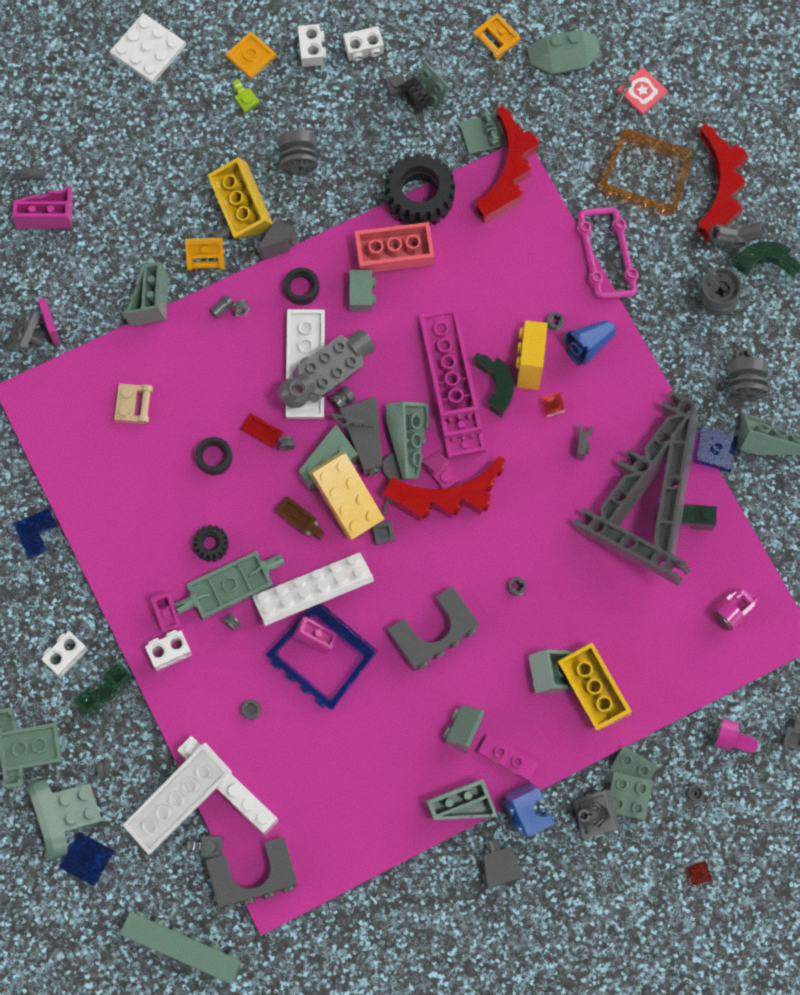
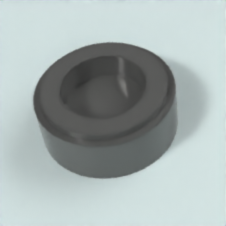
M250 699L242 704L241 712L244 718L255 720L261 714V707L256 700Z

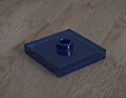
M702 426L699 429L694 462L730 473L733 468L737 437Z
M79 832L59 868L95 887L115 851Z

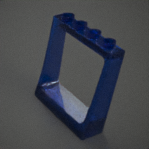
M320 603L312 606L266 655L272 660L270 663L276 669L280 670L282 668L287 672L285 676L290 681L300 683L302 685L300 689L307 695L313 694L316 697L315 702L323 708L327 706L330 710H334L379 651L325 605ZM314 615L318 616L363 654V660L333 699L325 695L279 655V651L293 638L294 632L304 616L309 619Z

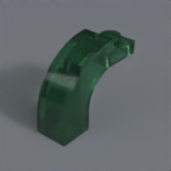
M772 241L757 242L746 247L735 258L732 265L746 277L757 265L762 263L775 264L793 278L800 271L798 260L789 256L792 249Z
M477 352L473 358L472 365L489 375L496 385V391L488 401L487 409L503 418L513 398L514 381L512 374L500 358L497 357L494 362H491L487 355H481Z

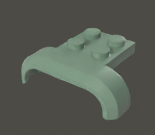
M13 708L0 709V758L3 781L1 783L7 789L23 787V769L63 762L58 724L56 722L18 729Z
M42 779L28 783L24 789V793H28L31 798L45 842L44 857L49 860L67 855L66 832L102 821L90 783L52 794L48 783Z

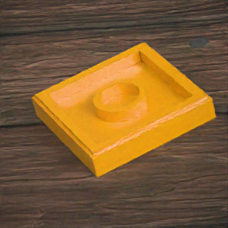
M251 31L225 54L226 58L250 80L277 57L276 53Z

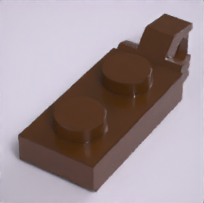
M287 496L275 509L279 516L302 534L308 537L312 534L319 541L325 535L324 531L318 527L320 523L290 497Z

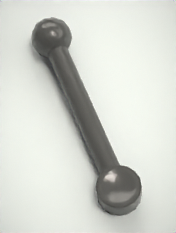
M630 80L625 81V88L615 107L610 111L612 115L617 114V109L627 89L632 86Z

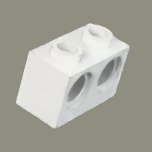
M320 24L298 26L302 67L323 65V58H326V47H322V42H325L324 31H320ZM311 52H316L317 54H316V55H311L310 53H311Z
M378 26L343 34V43L349 62L384 54V44ZM358 46L359 48L353 49L351 47Z
M177 630L171 631L166 634L167 637L161 640L159 638L153 639L145 646L156 671L192 656L181 630L178 632ZM175 641L182 642V646L179 649L172 648V644ZM158 649L164 650V654L161 657H155L154 652Z
M68 631L66 634L63 633L58 637L57 643L53 648L49 647L43 653L41 660L61 679L88 649ZM68 643H75L74 649L66 650ZM54 657H61V662L59 664H52V659Z

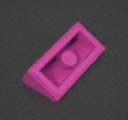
M304 616L295 630L293 638L323 654H327L332 651L337 633Z

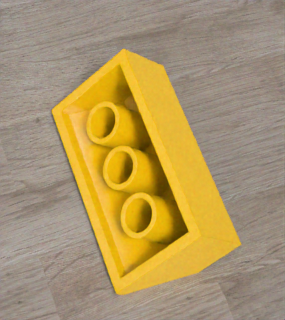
M238 157L208 174V178L235 239L259 235L272 226L271 217L250 168L245 161Z
M593 643L558 661L596 731L613 725L631 715V709Z

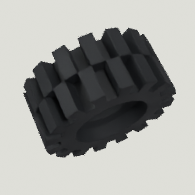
M412 77L401 85L400 89L402 94H404V99L407 100L406 102L417 113H420L432 104L430 94L427 93V89L424 88V85L416 77Z
M208 525L209 527L203 526L194 535L193 545L196 554L202 560L206 559L207 562H210V560L216 562L218 558L221 560L229 548L226 533L216 525L215 527H212V525ZM215 537L219 542L217 548L214 550L206 549L203 545L206 538Z

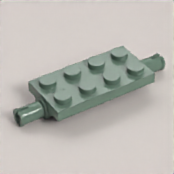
M255 551L187 583L186 585L190 592L189 597L174 603V606L179 615L193 607L198 608L204 620L273 587L274 585L269 573L271 570L285 565V562L280 553L264 561V559L261 560L258 552Z

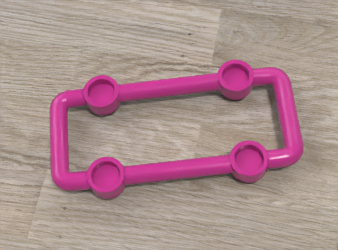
M614 207L591 208L579 211L577 215L579 224L576 228V234L583 240L590 270L587 282L594 288L595 295L603 300L634 296L637 293L636 281L639 273L632 267L624 234L627 228L626 221L620 217L619 211ZM612 214L614 221L611 225V230L618 237L625 266L623 280L629 284L630 290L602 292L601 284L604 277L601 272L597 271L589 237L592 227L585 220V216Z

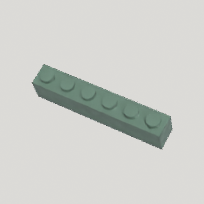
M138 910L135 913L129 912L120 932L121 936L233 985L242 961L238 960L239 955L230 951L228 954L220 952L221 947L212 943L209 946L202 944L203 939L191 935L190 938L183 935V930L174 926L172 930L164 927L165 922L156 918L154 921L146 919L147 914Z

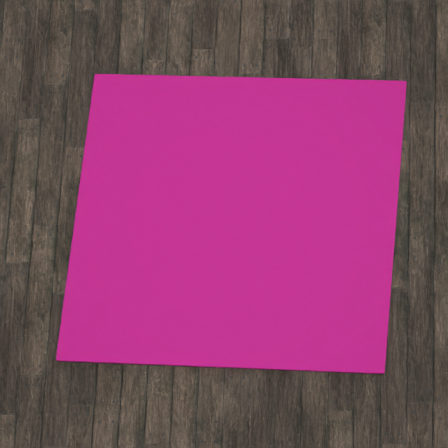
M507 146L452 171L453 180L455 181V196L452 209L448 211V215L444 219L440 217L439 223H430L434 265L372 273V276H376V288H372V294H376V305H372V312H350V270H359L355 231L404 225L403 220L398 221L395 219V213L391 214L386 203L292 246L289 252L262 260L168 304L166 321L130 326L128 323L0 383V403L178 768L186 760L179 754L177 749L190 736L194 737L201 745L207 743L233 772L232 775L278 818L276 825L264 836L217 790L198 807L211 835L224 837L223 855L227 857L233 880L243 888H257L266 882L270 875L271 865L265 842L284 837L298 886L294 887L295 890L283 894V891L275 893V897L263 899V897L256 898L255 903L246 905L258 932L262 935L490 818L433 820L425 800L478 779H483L496 813L505 810L502 803L505 801L504 794L529 782L478 753L487 734L539 763L530 782L542 791L621 750L623 746L627 747L800 657V609L697 431L676 557L686 561L690 571L686 575L683 571L673 568L672 572H677L679 577L683 579L679 586L577 532L573 524L576 518H579L581 520L580 523L588 526L590 524V521L588 523L584 522L585 519L581 513L584 508L601 516L600 507L624 476L617 463L620 459H623L625 464L630 465L625 452L629 449L643 457L646 456L644 448L668 417L664 414L661 404L665 400L668 402L667 405L671 406L672 402L669 393L673 390L620 298L599 299L595 295L594 288L588 284L587 279L590 275L583 240L576 234L578 225L536 153L527 158L531 165L530 177L518 184L523 190L522 202L485 224L475 211V202L486 195L502 175L507 162ZM429 182L404 195L412 201L425 202L437 194V189ZM594 255L597 271L601 272L604 277L601 284L602 292L615 291ZM299 267L312 270L319 280V294L317 298L306 305H296L290 302L284 292V279L291 270ZM306 277L295 278L291 283L292 292L299 296L309 294L313 288L311 280ZM226 295L234 303L246 299V305L250 306V310L241 316H236L234 314L235 310H232V308L227 309L219 318L215 317L210 311L211 308L222 300L221 297ZM456 308L477 400L486 453L448 459L419 315ZM287 310H325V346L340 335L348 338L358 330L365 331L374 342L375 351L363 359L364 365L362 368L324 397V419H286V405L279 397V388L281 383L286 380ZM552 312H559L564 317L563 327L558 331H553L547 326L544 364L539 390L516 388L519 368H516L517 357H520V353H517L518 343L522 342V339H519L520 327L524 328L525 320L547 323L548 316ZM553 318L551 323H554V325H558V322L560 320H556V318ZM604 320L612 322L616 328L615 336L588 364L584 366L583 364L578 365L569 357L566 352L568 346L563 344V336L566 332ZM119 383L153 386V392L150 393L148 424L115 422ZM344 385L350 389L356 398V401L346 405V407L376 396L382 463L389 454L395 453L387 425L386 404L396 402L429 403V427L425 428L424 438H426V443L422 445V461L435 452H440L449 460V466L460 479V482L455 486L465 484L480 476L494 463L498 456L505 459L503 466L506 468L500 477L498 475L493 481L496 483L492 490L488 492L492 495L490 498L492 504L487 512L483 510L479 515L461 504L462 508L457 515L453 514L449 518L433 507H430L433 509L427 519L423 517L420 522L389 502L386 514L383 515L384 520L379 523L391 521L395 536L394 542L376 545L372 527L354 539L347 538L319 489L316 488L310 492L299 474L301 467L336 424L351 444L346 429L341 427L330 415V412L340 414V411L332 404L329 397L334 393L337 394ZM138 393L135 416L140 415L143 393ZM250 413L283 431L281 437H295L293 443L296 445V448L282 451L279 450L280 443H277L274 449L241 431V427ZM580 424L582 425L583 432H588L589 427H593L591 436L587 438V443H590L589 454H585L584 460L576 459L579 438L578 428ZM206 438H222L231 448L233 458L231 466L220 475L206 474L197 464L195 454L197 446ZM210 446L205 449L203 460L209 466H219L225 460V452L219 446ZM357 461L352 465L382 514L385 504L382 493L391 480L385 476L383 470H380V473L374 476H364ZM423 463L421 464L419 479L401 480L406 484L420 488L441 489ZM666 463L619 526L655 545L654 534ZM287 496L313 515L320 523L318 527L325 534L320 541L312 534L310 537L302 534L275 512V509ZM208 525H212V527H215L216 525L226 533L229 548L221 560L218 558L216 562L213 560L207 562L206 559L202 560L196 554L193 545L194 535L203 526L209 527ZM208 537L204 540L203 545L208 550H214L219 542L215 537ZM255 551L258 552L261 560L264 559V561L279 553L281 554L285 565L277 567L269 573L274 585L273 587L359 552L373 575L374 581L266 626L253 597H250L204 620L198 608L195 607L180 615L177 612L181 627L162 633L151 601L152 596L170 591L173 603H177L189 597L190 592L187 588V583ZM520 577L525 581L526 590L523 595L513 596L509 592L508 586L513 578ZM516 582L515 585L512 586V588H516L517 591H520V588H523L522 585H518V582ZM453 586L478 621V632L470 638L466 636L461 639L462 643L457 647L446 649V653L441 658L430 660L429 665L420 671L418 668L414 671L388 635V629L402 619H405L419 639L425 642H438L442 640L450 631V623L437 604L436 596ZM739 588H744L753 598L757 597L759 601L744 615L746 619L734 631H729L714 617L713 609L726 596L736 592ZM741 599L735 605L740 610L746 603ZM228 613L235 616L242 624L236 627L235 632L222 620L228 617ZM304 616L337 633L332 651L323 654L293 638L294 632ZM181 630L192 656L156 671L145 646L153 639L159 638L161 640L167 637V633ZM175 641L172 644L173 649H179L182 646L180 641ZM593 643L631 709V715L613 725L596 731L574 690L552 694H535L528 655L546 649L566 650L574 653ZM162 649L154 652L155 657H161L164 654ZM250 699L256 700L261 707V714L255 720L244 718L241 712L242 704ZM462 705L485 711L467 754L446 745V738H444L448 726L452 728L455 722L452 720L455 710H460Z

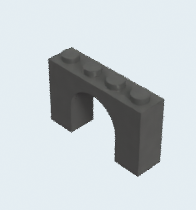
M453 586L436 596L437 604L450 623V631L442 640L438 642H425L419 639L405 619H402L388 629V635L414 671L418 668L420 671L429 665L430 660L441 658L446 653V649L457 647L462 643L461 639L466 636L470 638L478 632V621Z
M284 837L265 842L271 871L266 882L257 888H243L233 880L226 855L206 860L219 909L230 911L235 909L236 905L244 903L245 906L255 903L256 898L263 897V899L275 897L276 892L283 891L284 894L295 890L294 887L298 886Z

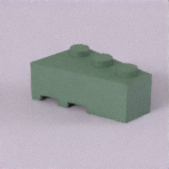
M161 262L144 264L135 283V291L129 297L130 303L127 309L123 311V316L130 326L166 321L169 274Z
M337 424L299 470L300 478L310 492L317 488L308 473L312 469L340 452L346 453L352 464L358 461L357 452Z
M478 779L425 800L433 820L498 817L483 779Z

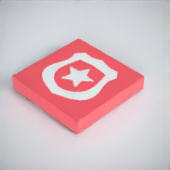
M642 67L628 79L632 82V86L627 89L623 99L643 116L668 94V90ZM625 83L617 89L619 95H621L625 88Z

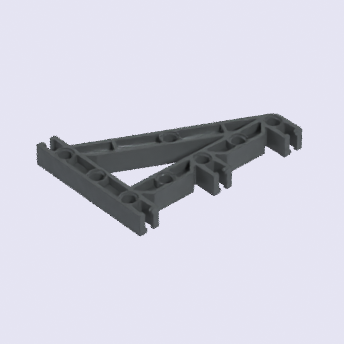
M671 391L669 393L672 402L671 406L667 405L668 402L665 400L661 404L664 414L668 417L644 448L646 456L643 457L628 449L625 454L630 465L625 464L623 459H620L617 463L624 476L600 507L601 516L584 508L581 511L585 519L584 522L588 523L590 521V524L587 526L580 523L581 520L579 518H576L573 524L580 534L679 586L683 579L679 577L677 572H672L673 568L683 571L686 575L690 571L686 561L676 557L699 414L692 400ZM666 463L654 534L655 545L619 526Z

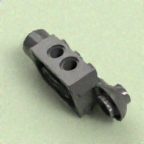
M363 330L356 331L348 338L341 335L298 365L292 373L293 378L286 379L281 383L279 388L280 399L291 408H300L308 400L315 403L362 368L364 365L363 359L375 351L373 340ZM292 388L298 390L299 394H294Z

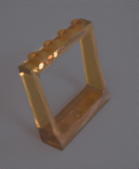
M624 128L599 188L605 190L604 194L612 197H615V194L623 196L622 200L632 203L633 200L640 202L639 206L650 209V206L657 208L656 212L664 215H667L668 212L675 214L693 151ZM630 141L684 161L671 205L607 183L624 142Z

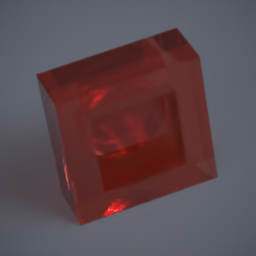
M560 393L541 398L546 417L565 412Z
M706 861L686 867L692 887L712 881Z

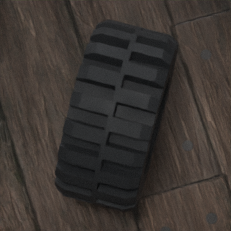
M415 153V156H404L403 161L399 159L395 162V166H391L389 174L386 175L384 195L388 210L391 214L395 213L396 220H403L404 225L429 222L430 226V223L437 224L440 222V217L444 219L448 215V211H451L453 206L455 181L453 180L452 171H448L449 167L447 164H441V159L437 157L433 159L430 154L420 156V153ZM422 179L432 183L437 189V194L428 201L416 202L407 198L402 192V188L412 180Z

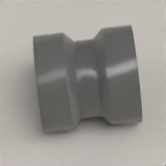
M345 385L340 388L337 394L334 393L329 397L332 404L339 411L346 407V405L356 401L353 393Z

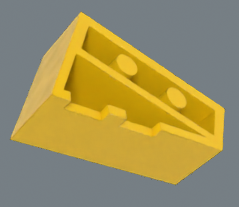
M525 320L524 328L520 327L519 339H522V342L518 343L517 353H520V357H517L516 368H519L516 388L539 390L548 323Z

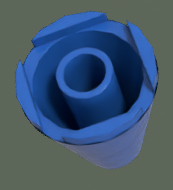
M604 320L566 332L563 336V344L568 346L567 354L578 365L583 364L584 366L588 364L615 336L616 328L612 322Z

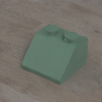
M546 649L528 655L535 694H552L573 690L558 663L559 660L572 654L571 651Z
M462 705L460 710L456 709L452 720L455 722L452 728L448 726L444 734V738H446L445 744L467 754L485 711Z

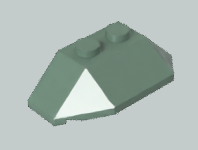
M583 30L547 35L526 48L530 65L552 75L587 69L600 54L597 35Z

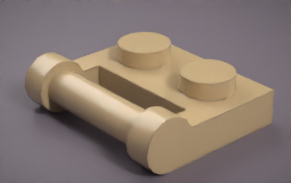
M119 383L115 422L148 424L150 393L153 392V386ZM138 393H143L140 415L135 416Z

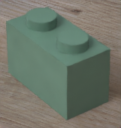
M350 270V312H372V305H376V294H372V288H376V276H372V270Z

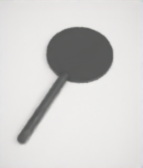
M391 453L382 463L383 473L390 480L394 477L401 481L403 477L396 453ZM385 500V504L383 507V515L386 514L387 507L389 504L387 500Z

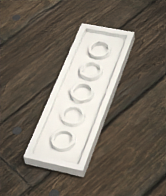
M287 310L286 379L293 378L292 373L298 365L325 346V310ZM292 388L294 394H299L298 390ZM324 397L316 403L308 400L300 408H291L286 405V419H324Z
M359 552L260 592L252 597L266 626L369 584L374 579Z
M203 743L123 824L124 828L148 855L152 854L233 772L207 743Z

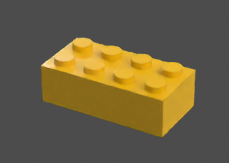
M340 452L308 472L347 538L354 539L384 520L383 515L346 453Z

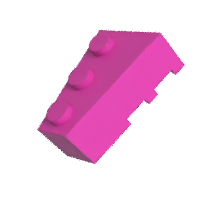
M71 185L66 186V189L48 191V194L41 196L36 194L14 200L12 217L15 228L71 229L74 200Z

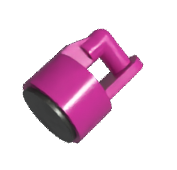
M739 588L736 592L726 596L713 609V615L727 630L734 631L746 619L744 615L759 600L757 597L753 598L744 588ZM743 599L746 605L739 610L735 604Z
M722 718L717 724L712 744L727 751H731L732 747L752 753L758 749V741L752 736L738 733L739 723Z

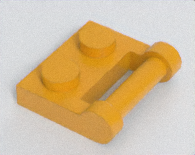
M498 13L473 32V36L476 39H480L493 53V57L496 60H499L508 50L521 41V37ZM488 31L501 47L498 49L484 32Z
M223 238L185 239L187 271L207 268L225 270ZM218 258V261H193L192 259Z

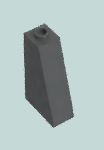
M375 396L340 409V415L361 418L363 421L375 423L374 428L367 426L359 427L353 424L345 428L352 447L358 454V462L364 476H374L382 470L378 408Z

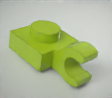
M239 79L232 82V87L238 94L235 96V101L244 114L260 105V101L250 88L245 90Z

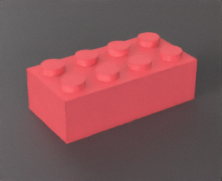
M429 222L355 231L359 270H372V273L434 265V251Z

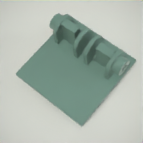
M425 61L417 76V80H420V83L427 89V93L430 94L432 99L431 105L437 111L441 103L445 104L449 100L446 93L450 86Z
M489 110L482 112L483 115L481 117L459 122L469 155L504 146L495 115L490 113Z
M623 746L604 779L612 784L613 775L616 772L651 780L658 766Z
M614 772L610 793L616 814L646 820L653 780Z

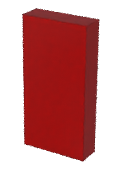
M250 413L241 427V431L274 449L278 439L283 435V431Z

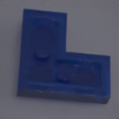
M49 508L14 523L29 559L47 552L40 534L58 527Z

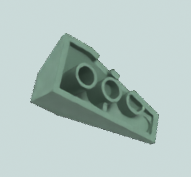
M429 403L386 404L387 425L403 479H419L423 459L421 450L422 445L426 443V438H424L425 428L429 427Z
M746 413L742 414L737 439L742 452L755 455H800V435L796 433L789 435L778 425L774 428L765 424L766 420Z

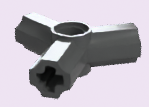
M761 221L745 226L732 225L730 227L715 224L712 226L709 235L710 239L714 242L724 243V251L728 252L729 255H736L737 251L744 247L746 243L765 238L766 230Z

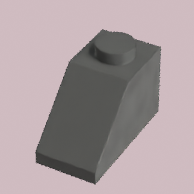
M275 220L258 246L260 258L266 260L289 252L298 239L295 226Z

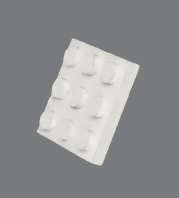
M143 13L110 50V55L151 84H154L184 49L186 42Z

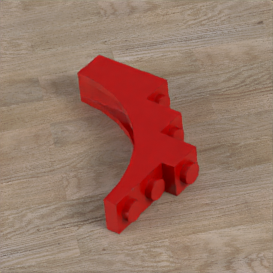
M503 105L497 108L496 118L505 135L508 153L507 162L497 183L486 195L475 202V211L484 224L522 202L523 190L518 184L530 177L531 165L527 158L538 152L540 144L538 137L535 134L533 135L530 130L523 133L522 127L515 123L512 113L506 110Z
M705 123L700 127L697 136L706 145L713 157L717 170L718 186L714 204L698 223L696 231L709 243L712 240L709 235L712 226L715 224L729 226L740 216L743 210L739 201L733 198L745 186L746 182L743 176L736 172L746 164L749 156L745 149L737 144L730 148L728 142L721 139L715 129Z
M498 456L494 463L480 476L452 488H420L406 484L393 477L383 491L382 498L420 522L423 517L428 518L433 510L430 507L451 518L453 514L457 515L462 508L461 504L480 515L483 510L487 512L492 504L490 501L492 495L488 492L492 490L496 483L493 481L497 475L500 477L506 468L503 466L505 459Z

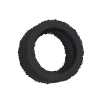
M299 267L291 270L284 279L286 297L296 305H306L313 302L319 294L317 275L308 268ZM306 277L311 280L313 288L309 294L299 296L291 290L292 281L295 278Z
M209 437L201 441L195 453L199 468L210 475H220L227 471L233 459L229 444L218 437ZM210 446L221 447L225 452L223 463L214 467L207 465L203 460V453L206 448Z

